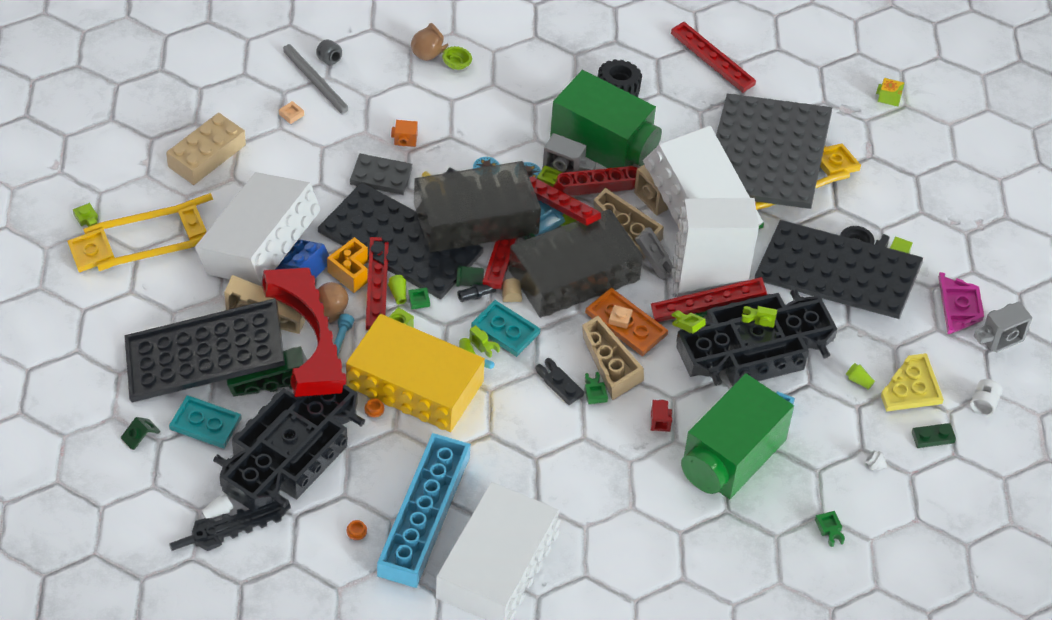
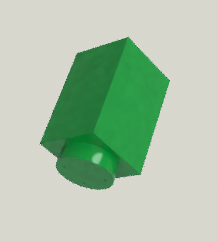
M581 70L553 101L550 137L555 133L586 145L585 157L606 168L628 167L633 164L640 167L645 165L643 160L659 145L662 129L654 125L656 106L584 70Z
M745 373L688 431L684 457L681 460V467L687 479L705 493L716 494L719 492L728 499H731L786 441L794 405Z

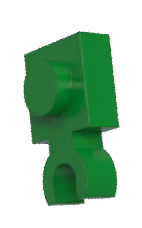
M599 372L595 373L594 379L590 378L588 373L585 374L586 384L584 390L588 404L608 402L604 382L599 383Z
M831 511L816 515L815 521L822 536H829L828 544L834 547V539H838L841 545L844 544L845 537L841 533L842 525L836 512Z

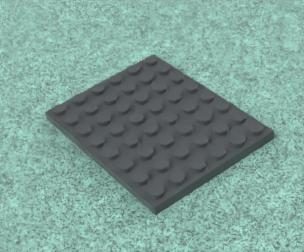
M727 93L716 137L750 198H754L756 202L807 209L812 208L832 115V107Z

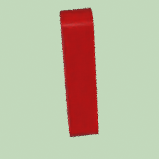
M628 166L560 173L553 187L569 196L601 193L605 188L611 192L635 189L637 167Z

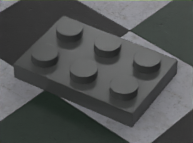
M359 153L350 178V185L358 186L362 182L376 190L404 195L412 171V164Z

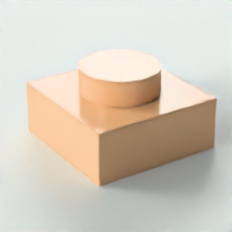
M291 101L279 109V115L292 124L304 116V110Z
M614 305L609 318V324L627 329L633 310Z

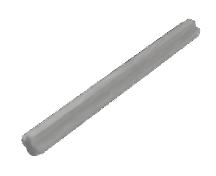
M291 44L284 46L283 52L342 114L347 112L348 105Z

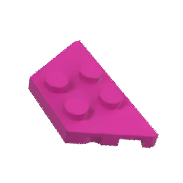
M940 272L938 279L947 333L952 334L983 321L984 311L979 286L966 283L958 278L952 280L945 277V273Z

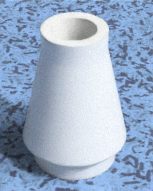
M224 494L215 498L201 512L205 518L212 519L230 513L233 506L227 495Z

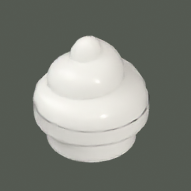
M873 450L865 461L871 470H880L887 467L885 457L880 451Z

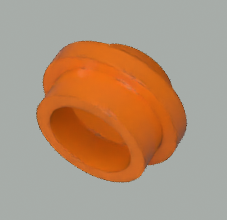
M370 399L365 404V413L370 417H379L384 413V404L379 399Z
M354 520L347 526V535L353 540H361L367 534V527L362 521Z

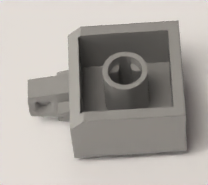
M553 133L544 147L542 168L545 165L563 173L595 170L596 162L585 157L586 145Z
M1020 301L1007 304L1004 308L989 312L984 326L975 331L974 337L979 344L985 343L990 351L999 352L1025 340L1033 317Z

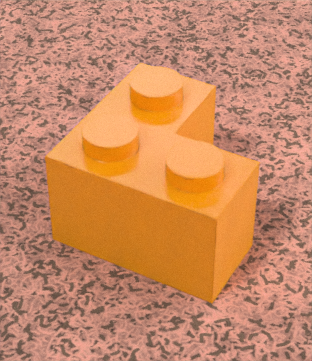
M354 237L327 257V272L353 293L368 283V270L364 266L368 262V247Z

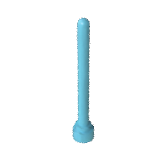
M341 314L337 322L339 331L334 342L337 346V357L346 331L351 329L354 323V318L349 314Z

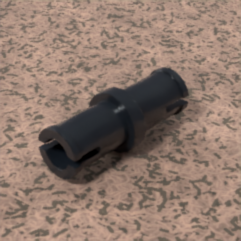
M474 284L470 288L459 290L457 296L460 302H464L474 298L480 299L484 295L495 293L497 289L488 285Z

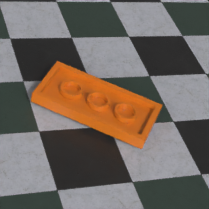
M610 288L595 300L585 311L592 319L599 316L617 338L641 356H644L668 335V330L613 288ZM614 305L633 310L627 329L609 324V318Z

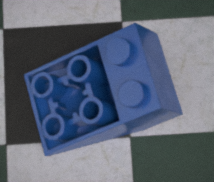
M298 239L275 270L309 268L311 275H314L316 278L327 267V257H329V254L322 243Z

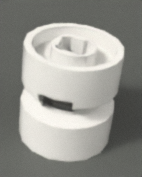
M991 379L980 380L970 402L971 409L982 416L992 415L1003 391L1001 385Z

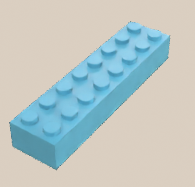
M432 433L377 562V577L417 588L470 459L471 444Z

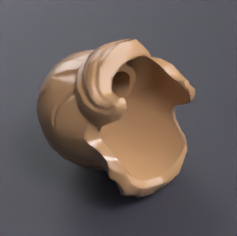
M429 23L426 28L418 31L413 36L411 49L416 57L429 61L443 53L448 47V43L442 46L444 40L442 33L433 23Z
M334 282L325 283L318 288L319 300L324 306V316L329 317L328 322L330 324L339 319V316L344 313L349 300L346 290L340 284Z

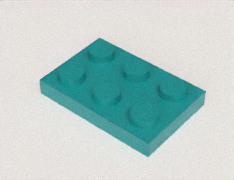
M496 300L471 323V328L476 325L480 330L486 332L488 339L498 343L500 347L516 357L540 334L541 328Z
M187 395L169 424V429L225 449L242 417L240 413Z

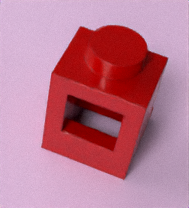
M652 400L651 431L670 432L672 409H668V401Z

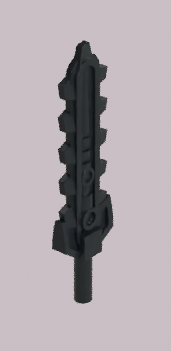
M272 502L259 507L255 512L250 509L247 511L238 509L237 514L232 516L224 514L222 519L218 521L209 518L197 520L194 523L192 535L169 543L170 549L174 551L195 543L196 547L199 546L206 551H210L221 546L225 537L230 536L234 539L238 537L239 532L245 531L248 534L253 531V527L259 526L264 528L267 526V522L272 520L275 523L282 521L281 517L286 514L291 505L288 503L286 507H283L277 502Z

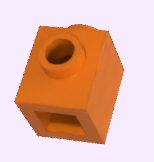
M396 120V125L391 130V138H394V145L416 147L418 121Z

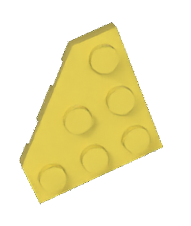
M927 353L909 355L891 378L890 383L883 389L881 398L886 411L943 404L944 399Z

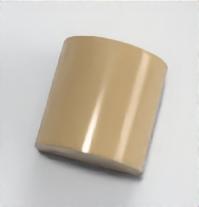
M510 278L503 281V302H522L521 282L518 279Z

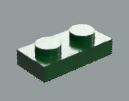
M951 423L916 427L911 432L917 448L953 444L956 441Z

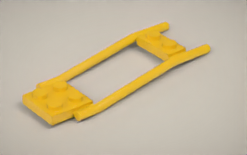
M843 143L824 147L820 167L827 177L817 180L816 188L834 181L847 179L850 177L851 172L860 171L861 164ZM755 201L756 210L775 205Z
M208 193L175 206L104 221L84 228V235L67 241L79 273L96 266L100 272L119 264L195 247L207 232L196 206L213 200L212 194ZM179 213L190 241L114 257L104 229Z

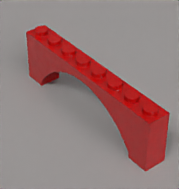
M309 268L264 270L261 285L265 298H276V300L288 305L302 315L314 330L318 343L313 355L299 368H293L291 386L294 396L342 393L343 385H346V374L342 373L341 370L342 362L337 357V346L333 344V334L328 329V318L324 316V306L319 300V290L315 288L314 275H311Z

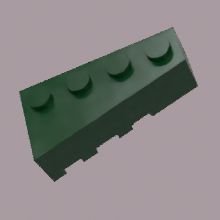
M293 347L284 351V366L227 379V386L233 397L258 394L260 390L275 392L278 391L277 388L289 387L291 390L293 368H299L307 361L302 347Z

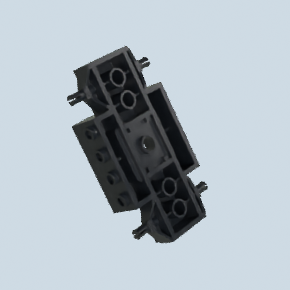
M797 289L790 291L793 301L786 305L778 292L708 309L706 325L693 334L683 329L678 331L676 348L690 377L697 375L710 376L714 385L717 386L722 384L718 373L726 368V375L733 387L745 373L757 381H762L804 370L809 352L808 348L818 349L824 359L830 357L831 354L826 346L834 341L837 327L821 297H800ZM748 306L758 309V306L776 309L777 315L774 328L755 324V320L749 323L742 322L744 307ZM755 332H761L762 334H761V335H756V334H754V333H755Z
M343 385L342 393L295 397L293 393L285 388L276 393L266 406H263L253 419L246 423L243 430L233 436V457L227 460L219 454L214 457L213 462L222 466L219 476L222 491L253 512L259 507L272 502H277L281 506L286 507L289 500L280 495V487L282 491L297 500L347 447V427L343 426V424L353 421L360 427H362V424L364 425L366 420L356 414L358 393L346 385ZM293 434L295 435V437L292 439L285 438V435Z

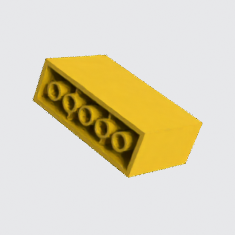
M380 314L346 362V386L366 395L370 399H379L386 406L394 407L405 414L419 418L423 422L433 424L441 430L452 432L484 382L485 358Z

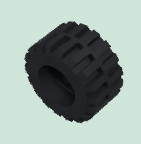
M613 59V61H606V63L599 67L598 78L638 97L642 73L635 64L621 59Z

